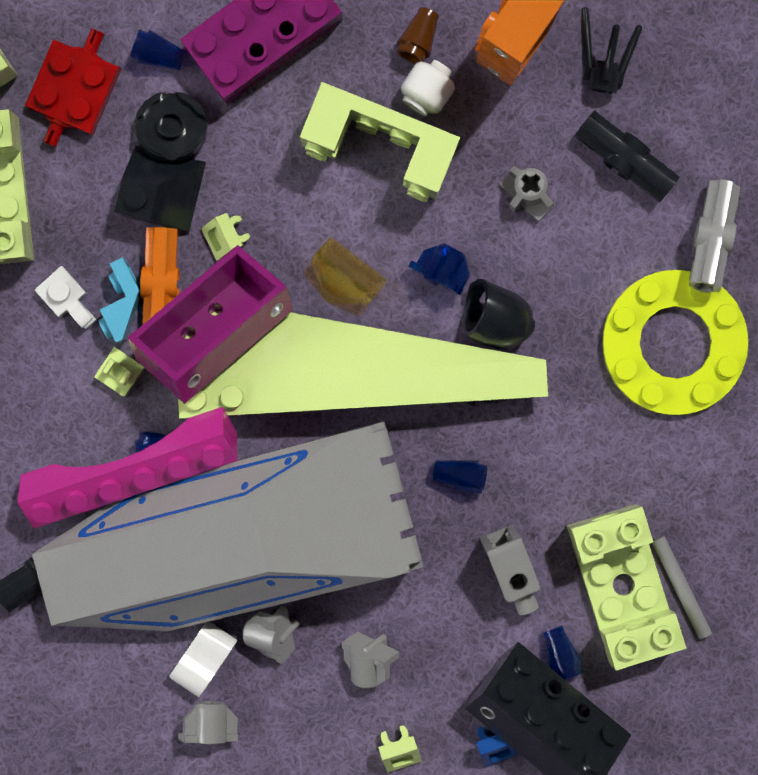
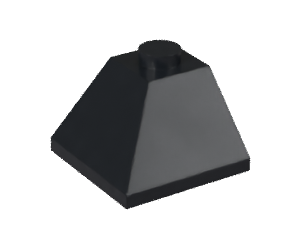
M135 145L122 177L114 212L119 216L190 232L206 162L192 158L175 163L162 162L147 155L141 146Z

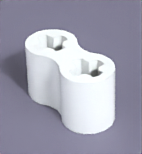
M210 621L206 622L169 678L197 697H200L236 644L237 639Z

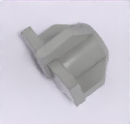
M513 166L509 170V175L499 184L513 198L510 202V208L515 213L523 207L538 222L556 205L548 196L547 178L538 169L527 168L520 170Z
M283 606L273 615L259 611L248 619L244 625L242 634L244 643L248 647L259 650L264 656L275 659L276 662L283 664L295 650L292 633L299 626V622L289 618L288 610Z
M357 631L342 642L344 661L350 668L351 681L354 685L369 689L390 678V664L399 658V651L387 646L385 634L380 635L374 640Z
M198 702L183 718V732H178V739L184 743L208 745L238 741V718L223 702Z

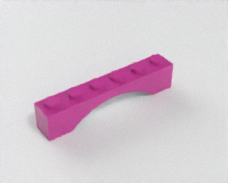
M220 407L188 418L177 429L160 441L120 460L87 467H68L51 464L20 475L18 505L35 529L238 461L237 432L225 409Z

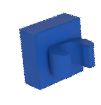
M478 727L477 733L480 741L476 742L485 767L519 755L517 751L497 735L488 737L483 727Z

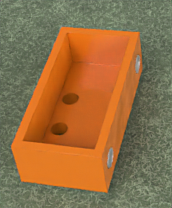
M502 0L498 12L492 11L480 29L481 33L478 36L477 46L474 49L479 52L476 63L512 86L552 28L565 0Z

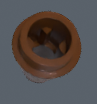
M425 7L419 8L418 13L397 41L398 56L413 64L424 62L425 58L430 57L439 15L435 11Z

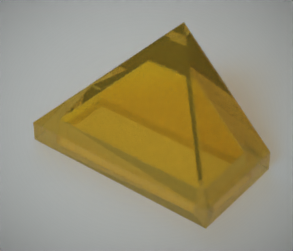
M329 237L311 259L323 299L328 303L369 304L388 281L332 237Z

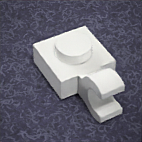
M60 266L35 289L37 294L58 317L61 318L69 312L74 320L85 329L97 320L80 302L88 293L63 266Z

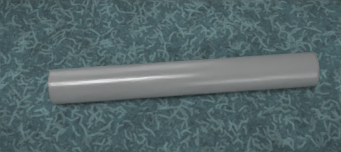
M663 535L653 540L652 544L698 638L708 637L712 634V631L665 536Z

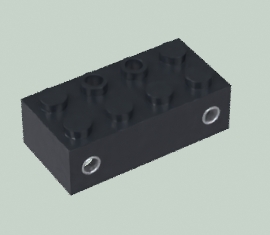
M517 642L500 656L464 708L545 775H607L631 737L628 731L520 642Z

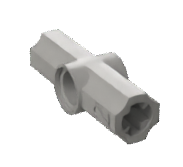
M723 179L710 180L708 184L703 214L699 217L693 241V248L696 250L689 277V286L693 287L696 291L710 293L720 292L727 256L732 251L737 227L734 219L738 207L740 186L734 184L733 181Z

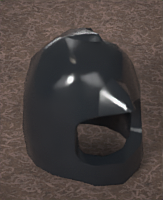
M477 279L470 283L466 294V305L462 322L464 335L482 345L496 349H512L532 335L535 330V320L533 319V310L526 300L518 294L484 279ZM485 292V304L482 311L479 308L482 294Z

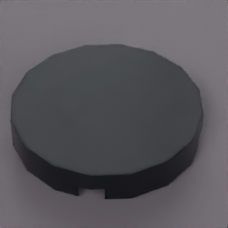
M157 93L144 101L137 111L135 131L138 143L147 155L158 161L168 163L185 161L198 153L206 141L208 125L205 111L196 99L185 93Z

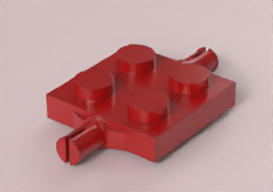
M91 28L83 48L71 47L53 39L25 103L27 108L43 114L51 122L42 142L57 148L64 128L78 129L94 135L122 70L119 66L102 60L96 54L105 36L104 33Z

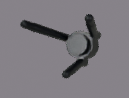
M587 7L582 8L585 61L583 80L589 81V90L617 94L618 86H623L624 74L642 31L641 25L635 27L618 70V64L614 63L620 30L618 24L612 27L606 60H597L596 66L593 67L589 10Z

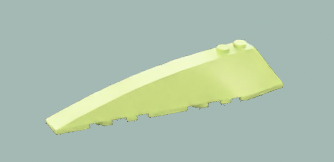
M216 311L212 315H219L222 311ZM290 312L185 404L178 399L179 418H190L223 407L229 416L548 397L547 366L544 359ZM189 334L185 337V339H190L195 334Z

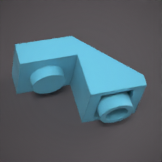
M123 257L110 263L113 273L108 276L117 294L124 292L126 297L100 309L103 318L98 320L108 340L114 338L116 343H122L127 340L141 299L140 285L128 261Z

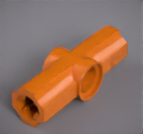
M146 227L145 266H142L140 278L141 299H143V324L179 295L180 289H177V280L180 281V269L177 267L178 229Z

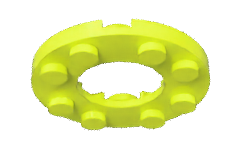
M661 271L636 281L616 299L604 324L603 356L613 382L632 402L656 413L682 415L698 412L710 407L721 400L733 388L744 369L747 359L748 331L738 304L723 287H721L720 292L710 293L696 291L693 287H690L689 277L691 271ZM669 307L686 308L700 316L708 327L711 340L709 356L702 367L690 376L677 379L662 376L652 370L644 360L640 347L641 332L649 317L659 310Z

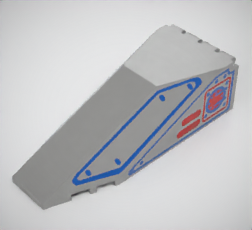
M374 423L241 459L107 504L32 554L51 626L172 631L409 573L411 570L422 568V557L416 535L403 538L400 535L401 531L413 528L406 498L391 501L390 495L403 491L396 462L382 465L380 458L394 455L385 423Z

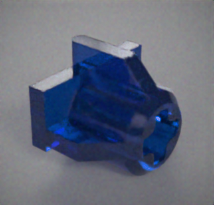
M445 243L424 250L417 263L411 260L408 266L432 285H439L459 296L470 277L466 255Z

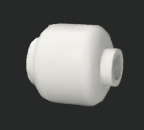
M433 60L431 64L417 62L401 85V91L404 95L402 101L423 116H427L428 113H439L455 90L454 82L449 78L452 71L437 60Z

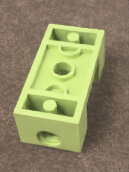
M322 82L300 135L301 144L305 147L306 154L323 162H326L327 157L336 159L350 122L354 120L357 123L356 128L372 135H376L377 130L387 133L391 136L389 141L404 148H410L411 143L417 145L404 176L403 187L408 188V196L417 200L427 202L429 197L436 200L460 137Z
M9 109L0 110V264L34 261L19 117Z
M634 504L566 525L609 664L617 671L687 649L676 613L668 607L649 545L653 543V539L643 507ZM620 574H627L633 580L631 591L624 595L616 593L613 588V581Z

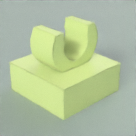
M228 213L215 217L201 228L216 261L223 258L237 245L242 247V244L250 238L249 233L239 236L234 228V225L242 220L241 216L229 218Z
M114 347L94 377L123 397H126L145 368L139 362Z
M404 725L400 726L402 736L399 741L391 742L386 731L381 733L383 746L378 748L387 772L422 762L414 736L410 737Z

